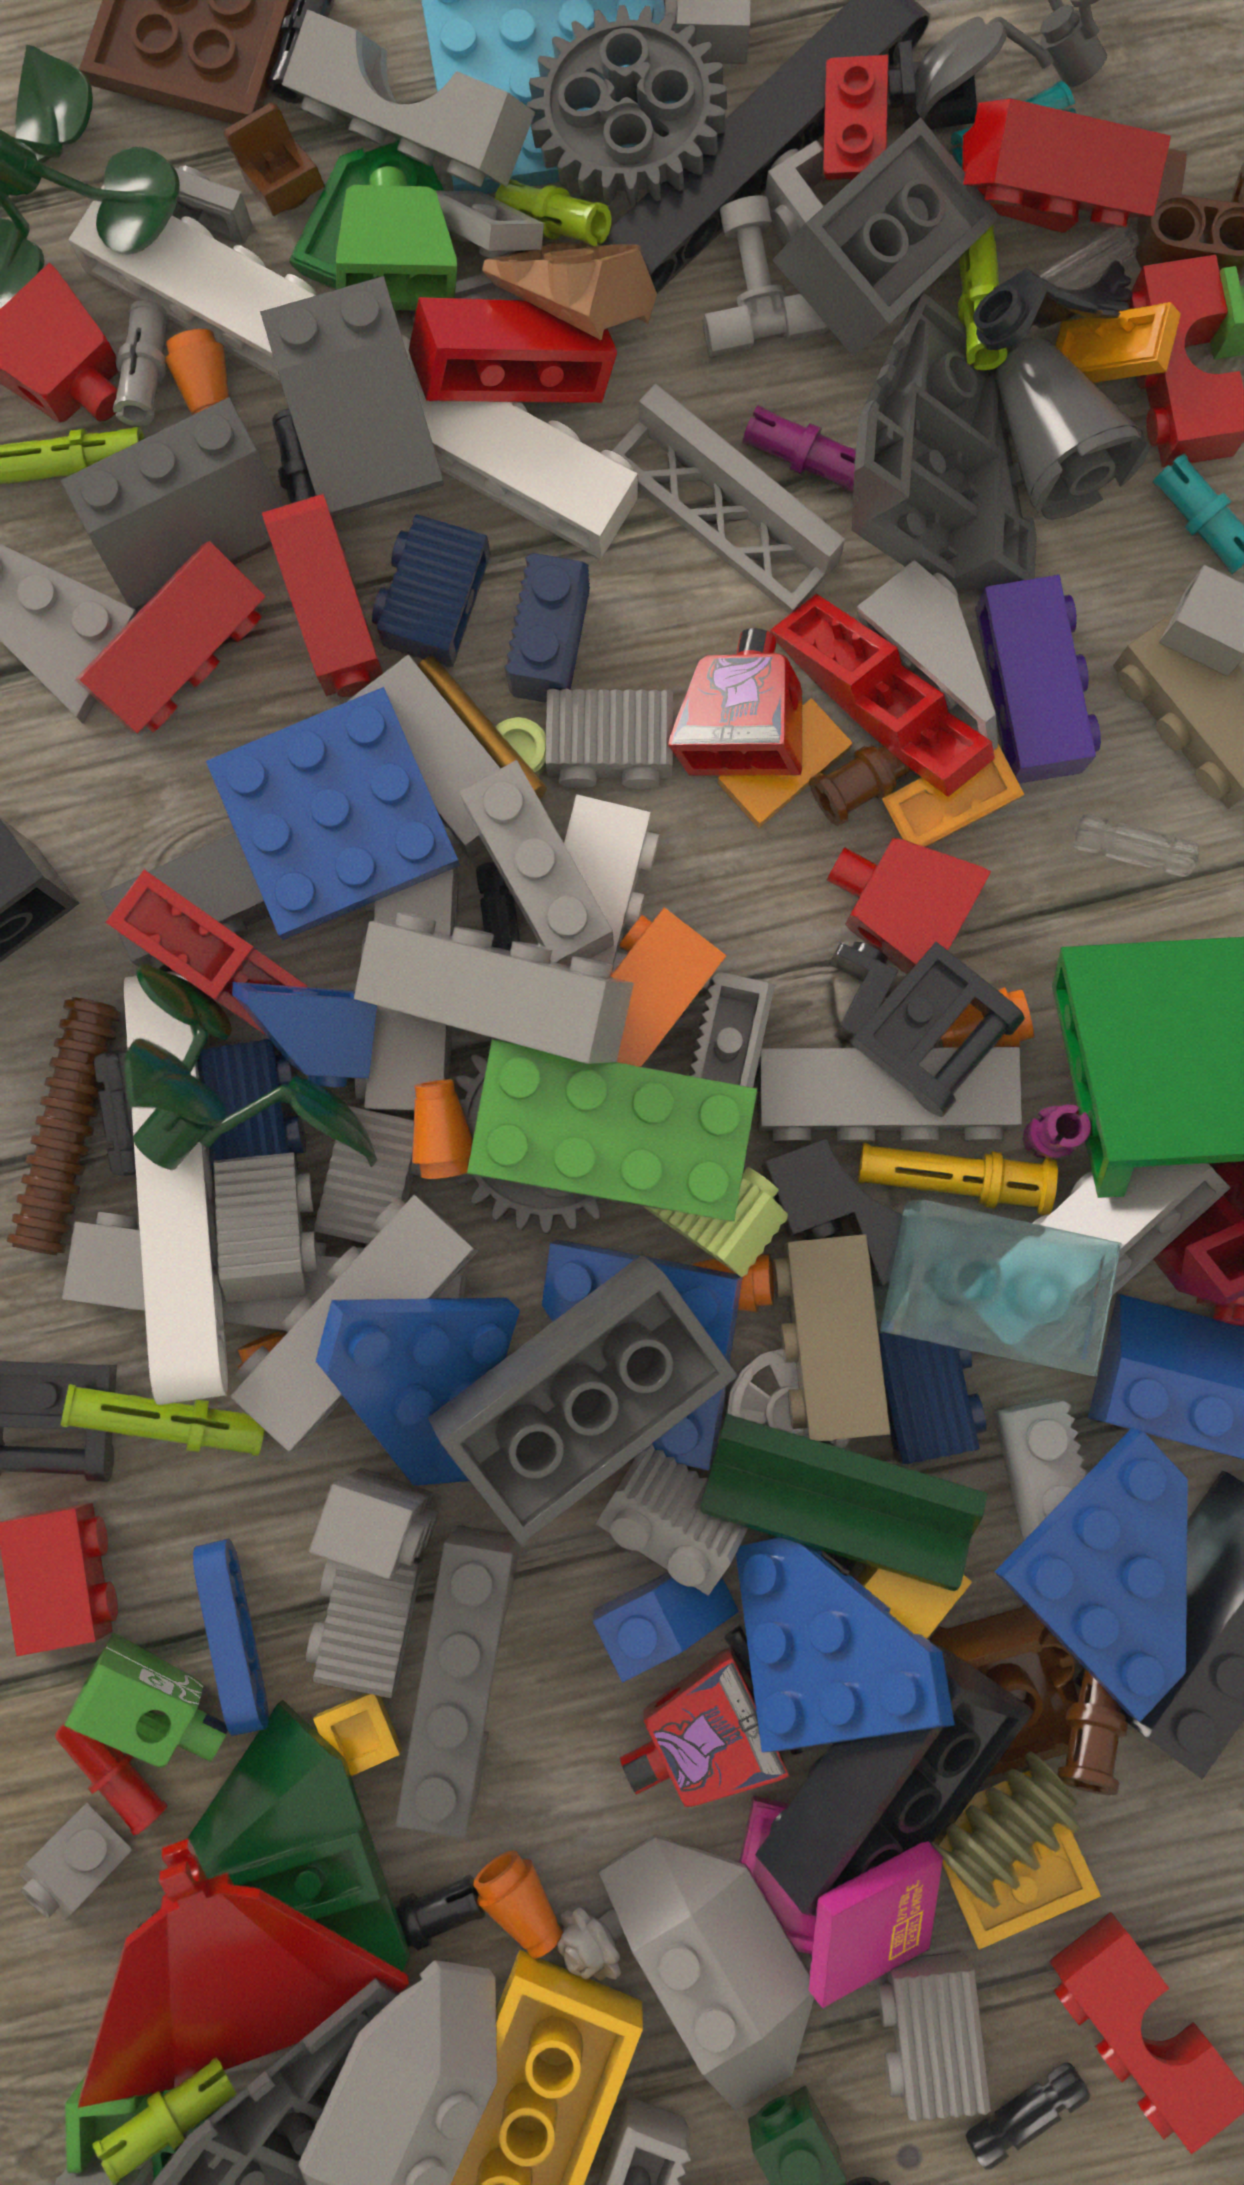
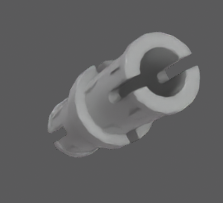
M142 300L131 305L128 314L129 324L126 342L119 348L116 358L120 380L113 411L117 412L116 417L120 421L131 426L142 427L152 423L155 415L154 405L157 385L164 379L167 365L162 352L166 328L169 324V316H166L167 311L165 308L152 301Z

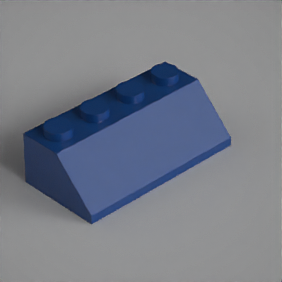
M1117 1294L1088 1418L1126 1429L1136 1428L1148 1435L1244 1460V1327L1216 1321L1210 1317L1127 1295Z

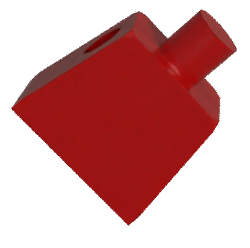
M49 262L0 308V384L60 423L67 421L82 406L99 422H104L117 413L113 411V406L118 389L109 381L118 372L116 366L117 356L103 332L57 269Z
M892 838L878 865L844 847L826 880L859 898L845 923L847 928L868 945L883 952L888 957V961L907 975L935 942L949 950L991 871L982 866L900 838Z

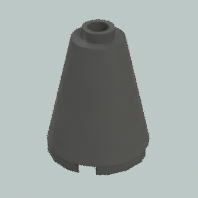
M1027 337L1017 345L1007 348V357L997 367L995 376L1028 496L1037 513L1041 510L1044 517L1051 520L1072 516L1102 501L1103 498L1098 490L1114 478L1120 487L1130 480L1145 462L1150 449L1143 431L1048 339Z

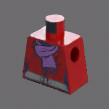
M759 628L745 629L740 633L736 655H707L698 662L668 746L689 776L801 775V683L787 657L775 653L777 639L771 632Z
M729 1647L720 1651L650 1703L643 1710V1717L653 1741L619 1757L625 1775L636 1795L671 1778L684 1807L701 1805L774 1783L789 1776L780 1751L762 1753L755 1700Z

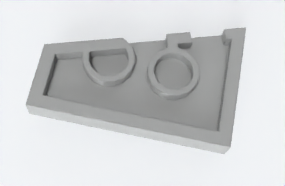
M0 544V641L83 724L96 699L75 679L137 612L135 609Z

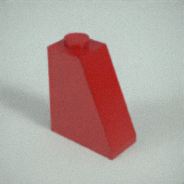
M324 494L262 512L316 677L325 695L330 696L336 693L340 697L356 695L382 675L383 671L344 547Z

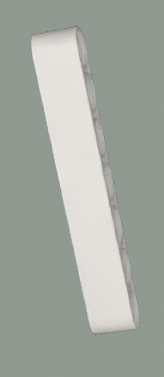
M175 971L166 972L183 978ZM137 976L125 977L124 1001L128 1048L135 1039L143 1038L165 1048L183 1061L193 1039L190 1025L171 1017L152 1002L140 986ZM196 1062L191 1072V1075L195 1076L199 1080L198 1066ZM132 1108L133 1135L155 1110L154 1108ZM198 1142L177 1169L167 1170L150 1161L134 1144L148 1360L155 1402L157 1405L226 1396L228 1395L229 1386L222 1292L218 1273V1243L209 1148Z

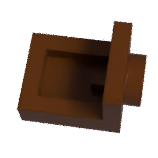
M275 103L265 105L225 129L224 137L246 184L273 217L284 210H292L301 206L310 195L325 187L316 164L293 139L283 114Z

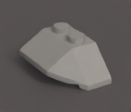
M655 1834L599 1868V1874L635 1958L702 2075L736 2111L792 2076L814 2001L813 1995L809 1992L810 1973L747 1865L701 1849L674 1843L671 1839Z
M434 1960L420 1973L421 1981L396 1996L358 2033L298 2164L306 2185L451 2184L497 2084L495 1976L490 1969Z

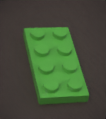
M492 1039L467 1174L733 1222L736 1216L757 1088L617 1062L588 1064L523 1045Z

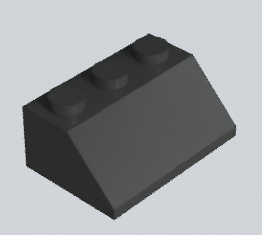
M230 397L60 480L88 536L129 607L135 609L137 613L191 555L208 541L234 565L271 547L272 543L262 512L284 506Z

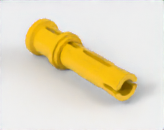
M868 1143L862 1144L858 1169V1183L860 1184L873 1183L920 1191L977 1197L978 1204H983L984 1208L994 1209L998 1203L1036 1208L1038 1215L1051 1214L1058 1180V1163L1056 1159L1045 1158L1042 1164L1004 1159L1002 1152L991 1151L990 1154L985 1153L982 1159L927 1151L871 1146ZM896 1167L919 1169V1170H927V1171L942 1172V1173H949V1174H948V1175H943V1174H935V1173L911 1171V1170H904V1169H896ZM964 1176H974V1177H979V1178H978V1179L966 1178V1177H964ZM1009 1182H1018V1183H1025V1184H1032V1185L1016 1184V1183H1009Z

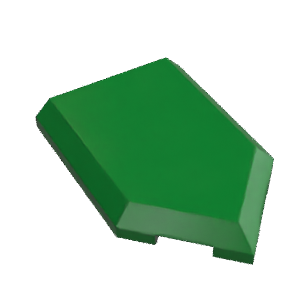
M400 140L367 152L360 148L339 156L289 259L290 265L303 276L336 289V251L346 189L352 185H370V177L375 170L381 167H395L405 174L407 186L430 187L434 191H444L433 164L431 167L397 151Z

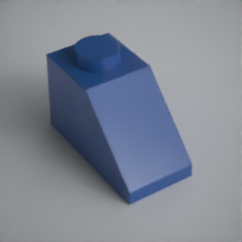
M233 982V997L287 1061L302 1073L308 1075V1080L320 1086L345 1087L347 1086L348 1077L369 1079L377 1005L354 999L355 991Z
M668 1571L595 1608L592 1621L623 1683L682 1653L738 1613L739 1610L723 1577L720 1578L710 1594L707 1595L694 1586L690 1587L678 1583Z

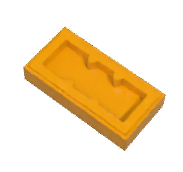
M1169 302L1118 311L1121 313L1118 318L1085 317L1061 322L1055 346L1093 383L1167 372L1181 314Z
M810 698L802 705L801 775L720 776L718 778V785L759 829L810 785L811 777L820 772L824 773L851 749L853 742L820 706Z
M999 744L994 750L995 759L949 797L925 779L920 778L882 798L901 838L920 846L928 847L1023 797L1024 792Z

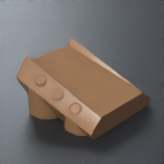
M549 242L542 244L541 250H519L514 253L486 259L482 268L486 276L498 287L599 340L602 339L604 329L636 318L648 324L657 296L641 254V246L639 245L589 246L587 243Z

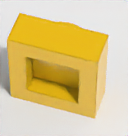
M368 1693L361 1694L318 1713L313 1719L319 1735L345 1758L351 1776L400 1755L402 1751L401 1744L381 1696Z

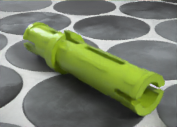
M993 224L959 257L962 295L957 303L958 317L966 329L967 363L969 365L973 364L974 369L977 370L994 369L1000 366L1007 357V348L989 350L982 345L977 338V327L973 320L979 303L987 294L993 291L994 287L999 285Z
M140 426L89 434L85 428L70 430L69 436L0 445V484L70 476L145 439L144 433L141 431Z
M72 1384L68 1386L61 1426L63 1427L74 1426L127 1436L186 1444L187 1451L199 1452L200 1447L204 1446L250 1453L252 1456L260 1454L265 1430L249 1414L208 1408L209 1401L197 1399L194 1405L182 1403L157 1405L155 1399L80 1388Z

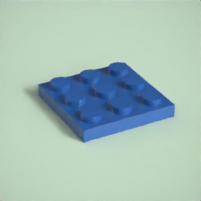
M384 687L206 761L275 929L282 940L460 866Z

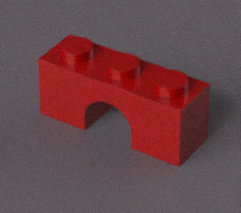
M1210 255L1143 266L1131 290L1133 295L1130 300L1126 301L1130 305L1128 310L1171 302L1181 314L1167 372L1136 376L1139 388H1146L1150 406L1146 419L1149 443L1153 447L1158 446L1162 468L1168 465L1172 466L1173 461L1183 453L1188 457L1190 463L1233 457L1244 442V387L1240 371L1223 374L1204 372L1192 364L1185 351V347L1210 343L1228 313L1217 256Z
M1112 1912L1108 1913L1049 1960L1062 1980V1983L1053 1991L1079 2026L1090 2018L1102 2034L1104 2039L1096 2044L1095 2047L1119 2081L1122 2083L1132 2075L1146 2093L1137 2104L1164 2140L1175 2132L1192 2155L1244 2113L1243 2085L1194 2022L1179 2034L1167 2040L1153 2041L1142 2037L1141 2022L1146 2009L1170 1988Z

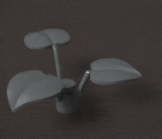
M1048 0L1053 13L1041 25L1040 31L1043 34L1041 45L1002 17H995L987 24H985L981 17H974L955 27L928 50L917 68L915 74L917 113L924 120L927 113L938 100L971 78L998 54L1006 37L1033 55L1042 69L1052 63L1061 80L1068 87H1074L1086 82L1102 68L1107 59V53L1097 37L1100 30L1093 19L1091 4L1100 0H1070L1072 5L1065 6L1061 0ZM1073 6L1079 7V10L1075 11Z

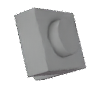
M814 141L800 151L792 149L785 152L774 162L768 171L765 196L768 198L772 227L785 245L809 219L824 207L811 190L820 181L824 160V149L818 141Z
M86 1802L19 1872L20 1876L27 1882L21 1888V1892L28 1902L44 1917L49 1918L56 1912L63 1920H66L123 1861L132 1849Z

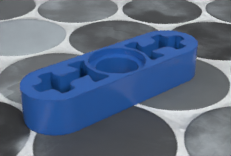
M229 1538L195 1546L193 1552L195 1580L227 1730L231 1736H238L266 1729L269 1717L268 1702L236 1549Z

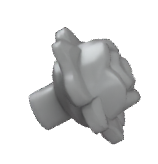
M580 1907L574 1912L564 1911L560 1915L564 1928L562 1929V1937L558 1942V1951L564 1956L569 1972L586 1980L592 1976L599 1981H603L607 1977L616 1980L621 1975V1970L618 1964L620 1955L616 1950L615 1941L624 1934L615 1910H608L599 1919L589 1916Z

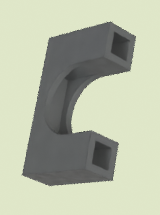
M458 1525L444 1542L395 1827L464 1839L466 1837L479 1795L489 1732L485 1731L493 1675L504 1619L512 1599L520 1545L512 1534Z

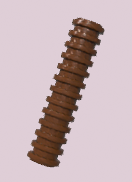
M78 997L66 999L63 1004V1008L68 1011L67 1019L62 1018L59 1021L58 1027L64 1030L62 1038H56L54 1042V1047L59 1049L58 1057H52L49 1062V1066L55 1068L53 1077H46L44 1083L45 1086L50 1087L48 1096H42L40 1100V1105L45 1107L44 1115L37 1116L35 1124L41 1126L39 1136L32 1135L30 1141L31 1144L36 1145L34 1155H27L26 1163L31 1165L29 1175L23 1174L21 1178V1183L27 1184L25 1194H18L16 1202L22 1204L20 1214L14 1213L11 1221L17 1224L15 1234L8 1233L7 1242L12 1243V1247L56 1256L58 1253H64L66 1245L60 1243L62 1233L68 1234L70 1232L71 1225L66 1224L65 1220L67 1213L74 1214L75 1205L70 1204L71 1195L79 1194L80 1186L74 1184L76 1174L83 1175L85 1167L79 1165L81 1155L87 1156L89 1152V1147L84 1146L85 1137L92 1136L94 1128L88 1126L90 1117H97L99 1110L93 1107L94 1099L99 1098L98 1090L101 1089L97 1087L98 1082H96L93 1060L96 1055L111 1051L107 1049L108 1040H115L117 1034L116 1031L111 1029L113 1021H119L121 1018V1012L117 1011L114 1006Z

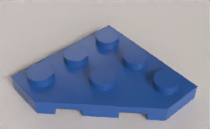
M559 1239L551 1242L542 1299L543 1309L554 1322L640 1255ZM646 1257L664 1272L730 1364L743 1277L733 1273ZM726 1386L652 1443L654 1449L663 1450L666 1457H674L678 1464L710 1470L718 1446Z
M507 1297L331 1300L315 1361L413 1486L467 1482L470 1480L442 1446L428 1417L506 1358L520 1310Z
M1131 1428L994 1572L1129 1716L1141 1722L1186 1673L1188 1479L1144 1431Z
M780 1537L739 1546L736 1552L762 1753L793 1750L954 1725L942 1651L924 1636L912 1633L889 1613L891 1609L852 1576H844L821 1556V1550Z

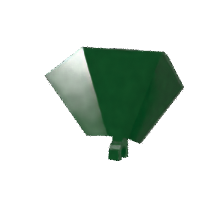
M282 1700L268 1717V1727L258 1732L188 1838L208 1879L228 1872L234 1885L257 1888L405 1973L411 1955L346 1760ZM157 1909L156 1911H154V1912L151 1914V1916H153V1915H154L157 1911H159L160 1909ZM147 1920L140 1923L137 1927H140Z

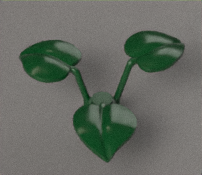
M26 45L20 77L15 123L16 138L0 129V205L11 218V220L0 218V308L44 268L43 251L35 243L26 240L30 232V225L9 198V195H28L38 187L41 178H44L89 199L102 202L96 217L98 235L108 248L117 253L128 255L143 251L158 238L175 210L176 197L180 192V181L174 166L159 153L145 147L126 148L111 157L105 170L104 189L92 187L43 165L51 157L59 158L62 155V145L72 144L82 136L90 119L93 93L89 79L76 66L51 56L32 45Z
M146 963L139 966L136 970V976L145 994L168 1015L184 1024L190 1025L193 1036L192 1043L183 1061L165 1048L143 1038L135 1039L127 1050L125 1079L129 1107L155 1109L133 1135L134 1144L145 1157L164 1169L175 1170L198 1142L210 1148L220 1135L273 1104L286 1102L291 1104L295 1112L310 1125L365 1156L370 1167L377 1162L369 1135L350 1107L328 1089L300 1076H294L289 1082L290 1086L281 1085L226 1117L225 1108L215 1092L198 1080V1078L191 1075L208 1039V1033L224 1041L232 1034L231 1023L226 1013L212 997L189 981L166 973Z

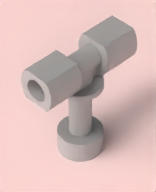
M761 195L749 196L723 205L720 208L724 236L727 238H738L748 291L737 296L738 307L704 315L702 324L709 358L750 350L754 344V339L784 333L785 341L788 342L827 333L830 328L801 294L786 297L784 285H771L762 238V231L772 226L768 198Z

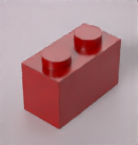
M93 1502L17 1516L0 1522V1550L16 1657L96 1642L113 1632L111 1622L116 1621L118 1615L117 1595L112 1582H105L101 1556L106 1555L108 1550V1536L103 1518L101 1516L95 1517Z

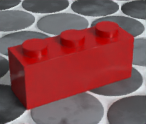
M1012 98L978 103L963 185L985 189L984 201L1005 206H1022L1023 198L1039 201L1037 212L1058 217H1075L1076 209L1092 212L1089 222L1091 224L1111 228H1126L1128 218L1154 217L1171 135Z
M419 297L408 349L426 401L603 403L617 356V349L608 328L604 329L602 339L599 340L524 300Z
M208 541L191 555L77 676L75 681L129 731L138 734L146 726L153 733L177 709L178 705L170 698L185 682L188 681L193 687H197L219 664L220 660L213 654L214 651L229 636L236 643L239 642L259 622L262 615L255 608L266 596L224 554Z

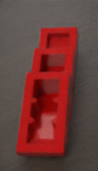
M817 593L770 629L782 649L858 725L901 762L947 797L995 759L992 741L949 713L945 694L902 666L898 647Z
M145 869L105 922L264 1035L265 1033L233 997V982L308 987Z

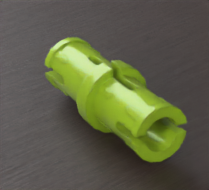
M510 179L507 187L500 184L495 195L496 200L544 223L543 237L558 239L561 236H566L592 246H597V243L602 244L606 240L611 228V213L605 204L571 197L566 189L559 186L548 185L540 189Z
M217 2057L213 2058L211 2063L164 2096H162L160 2091H157L146 2099L149 2104L146 2109L102 2140H97L92 2144L97 2157L102 2159L101 2165L113 2185L118 2184L121 2181L120 2179L170 2144L173 2150L185 2141L184 2133L237 2095Z

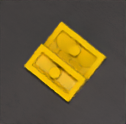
M1030 1771L1022 1773L1029 1778L1032 1777ZM1007 1781L992 1786L1009 1796L1012 1795ZM988 1789L974 1795L955 1822L956 1826L969 1833L972 1832L965 1812L971 1805L990 1815L992 1814L985 1794ZM1058 1823L1053 1826L1061 1847L1057 1852L1052 1851L1039 1842L1032 1845L1041 1866L1037 1871L1017 1860L1013 1863L1020 1882V1886L1016 1890L998 1879L993 1882L1000 1901V1905L996 1909L975 1897L943 1860V1869L978 1950L1101 1897L1072 1831ZM946 1835L939 1846L951 1852L953 1849Z

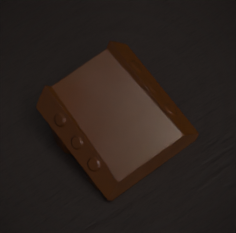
M1025 1604L1017 1609L947 1629L938 1626L929 1640L932 1644L948 1649L1025 1702L1034 1711L988 1777L1007 1772L1012 1768L1017 1769L1027 1766L1025 1755L1029 1751L1036 1754L1042 1761L1067 1754L1071 1726L1065 1721L1067 1710L1071 1709V1705L1078 1703L1079 1699L1072 1678L1075 1672L1073 1656Z

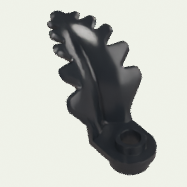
M1113 261L1092 287L1080 290H1067L1048 282L1038 274L1025 268L1009 280L994 287L993 291L987 294L979 303L973 318L974 324L977 327V338L986 349L1000 350L1020 343L1028 335L1033 325L1042 329L1067 320L1077 314L1090 318H1118L1121 314L1118 311L1128 310L1130 307L1126 301L1130 300L1133 292L1125 287L1131 284L1132 279L1124 275L1125 268L1119 261Z

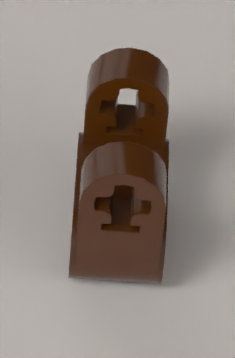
M1168 149L1154 217H1138L1135 253L1140 268L1142 269L1146 265L1216 255L1219 271L1222 268L1236 266L1240 281L1244 277V163L1239 171L1231 202L1182 195L1187 152ZM1162 233L1173 235L1178 241L1167 239ZM1223 243L1233 245L1238 251L1229 249Z

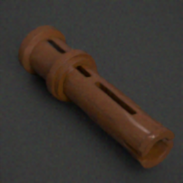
M872 745L869 747L863 746L854 752V759L827 776L821 772L810 778L809 784L813 796L824 815L832 824L839 826L848 821V813L874 797L882 800V798L892 794L893 789L896 788V780L913 770L884 746L878 749Z
M1083 1668L1084 1673L1078 1703L1072 1704L1071 1709L1067 1710L1065 1721L1071 1726L1066 1764L1058 1768L1057 1776L1066 1786L1101 1795H1117L1120 1783L1113 1777L1119 1738L1127 1736L1128 1724L1125 1722V1715L1120 1713V1705Z

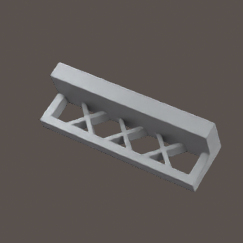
M656 383L639 400V421L612 450L627 460L632 466L633 471L638 474V490L788 614H791L808 599L839 564L845 538ZM647 437H650L667 451L669 469L643 471L629 457ZM676 460L686 468H676ZM703 481L713 489L715 507L689 509L678 498L677 482ZM670 483V492L660 484ZM722 498L732 506L723 507ZM749 519L760 528L761 546L735 547L725 538L724 520ZM716 521L717 531L706 522ZM769 536L780 545H769ZM795 557L808 567L811 572L791 593L772 577L770 558ZM762 559L763 569L752 560Z

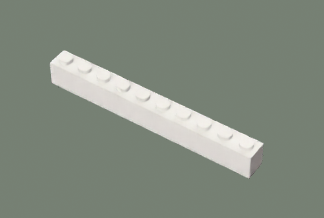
M93 200L68 239L86 273L136 301L145 300L159 304L167 311L166 316H169L170 320L188 330L209 329L213 331L216 342L222 343L226 351L280 380L260 311L316 296L317 293L307 282L292 274H287L285 278L266 268L262 260L247 248L235 245L232 249L215 240L209 230L201 223L187 216H184L181 220L171 216L158 238L143 251L128 255L117 253L108 248L98 235L96 217L102 202ZM402 335L440 470L601 560L638 499V474L633 471L630 463L613 451L602 450L600 453L580 442L577 434L563 423L555 420L545 423L527 413L525 406L521 402L426 401L408 351L410 339Z

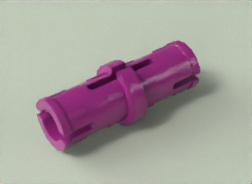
M757 405L753 412L755 418H750L744 432L743 444L753 446L791 463L790 470L800 475L806 470L832 481L853 493L855 449L820 433L821 427L809 423L806 428Z
M1066 1104L1044 1108L1037 1113L1040 1118H1033L1026 1125L1022 1137L1024 1147L1027 1151L1034 1148L1036 1152L1033 1156L1037 1158H1061L1070 1155L1075 1151L1072 1147L1081 1145L1090 1134L1091 1123L1088 1115L1084 1112L1078 1116L1076 1111L1079 1107L1076 1105Z

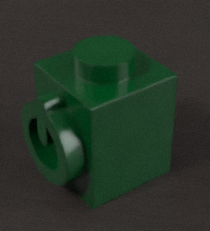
M806 2085L790 2095H783L771 2100L757 2114L748 2118L752 2152L770 2185H846L847 2179L839 2147Z

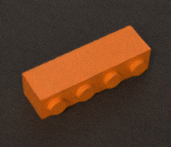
M665 907L653 922L642 914L619 944L628 954L613 973L611 972L610 977L633 982L634 985L617 1063L642 1067L727 956Z

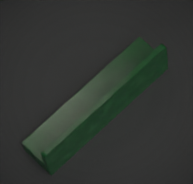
M726 1414L700 1510L703 1514L947 1590L957 1591L962 1583L970 1540L983 1518L988 1493Z

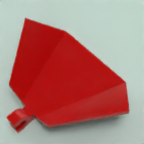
M189 1838L163 1847L161 1858L168 1868L159 1873V1883L165 1893L162 1896L161 1909L125 1940L79 2096L78 2108L122 2100L135 2095L142 2096L156 2093L157 2091L172 2090L211 2063V2060L215 2057L218 2058L225 2071L295 2045L375 1978L399 1993L409 1985L408 1975L257 1888L234 1885L228 1872L208 1879Z

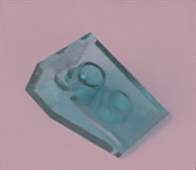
M928 1200L906 1201L880 1331L1096 1377L1121 1242Z

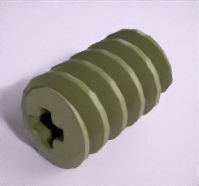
M1032 1751L1025 1755V1761L1031 1773V1778L1013 1768L1005 1773L1006 1781L1012 1793L1011 1796L995 1787H990L985 1792L992 1810L991 1815L974 1805L969 1806L965 1810L972 1828L971 1833L955 1824H950L945 1828L953 1849L951 1852L934 1842H930L971 1893L994 1909L1000 1905L993 1886V1882L996 1879L1015 1890L1020 1886L1013 1867V1863L1016 1860L1034 1871L1041 1867L1032 1845L1039 1842L1054 1852L1061 1848L1053 1830V1826L1056 1823L1075 1834L1081 1830L1072 1809L1074 1806L1079 1805L1077 1800L1060 1778Z

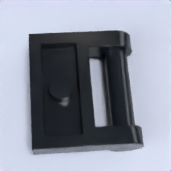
M935 942L854 1036L851 1044L909 1090L925 1109L936 1116L944 1117L956 1102L954 1093L1004 1034L1012 1035L1022 1024L1025 1017L1012 1001L938 942ZM969 1004L973 1005L982 1013L984 1018L933 1077L919 1065L920 1062Z
M0 1360V1476L2 1472L85 1475L88 1482H108L112 1476L114 1465L113 1432L74 1426L63 1427L61 1426V1420L69 1384L80 1388L115 1393L117 1365ZM4 1427L87 1430L85 1449L5 1446L3 1432Z

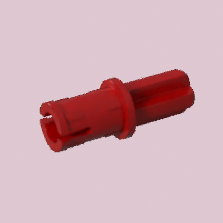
M64 1724L59 1727L55 1733L56 1740L92 1782L87 1789L92 1794L96 1791L102 1794L130 1828L133 1836L141 1833L164 1812L168 1806L167 1803L159 1798L130 1763L134 1756L127 1753L123 1755L120 1750L64 1726Z

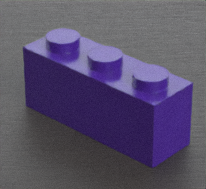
M1060 575L985 587L975 607V613L1002 752L1019 784L1083 773L1096 757L1095 752H1098L1100 749L1101 734L1096 716L1094 714L1088 715L1083 692H1086L1088 689L1089 674L1085 657L1082 654L1076 655L1072 633L1076 630L1077 615L1072 596L1064 595Z

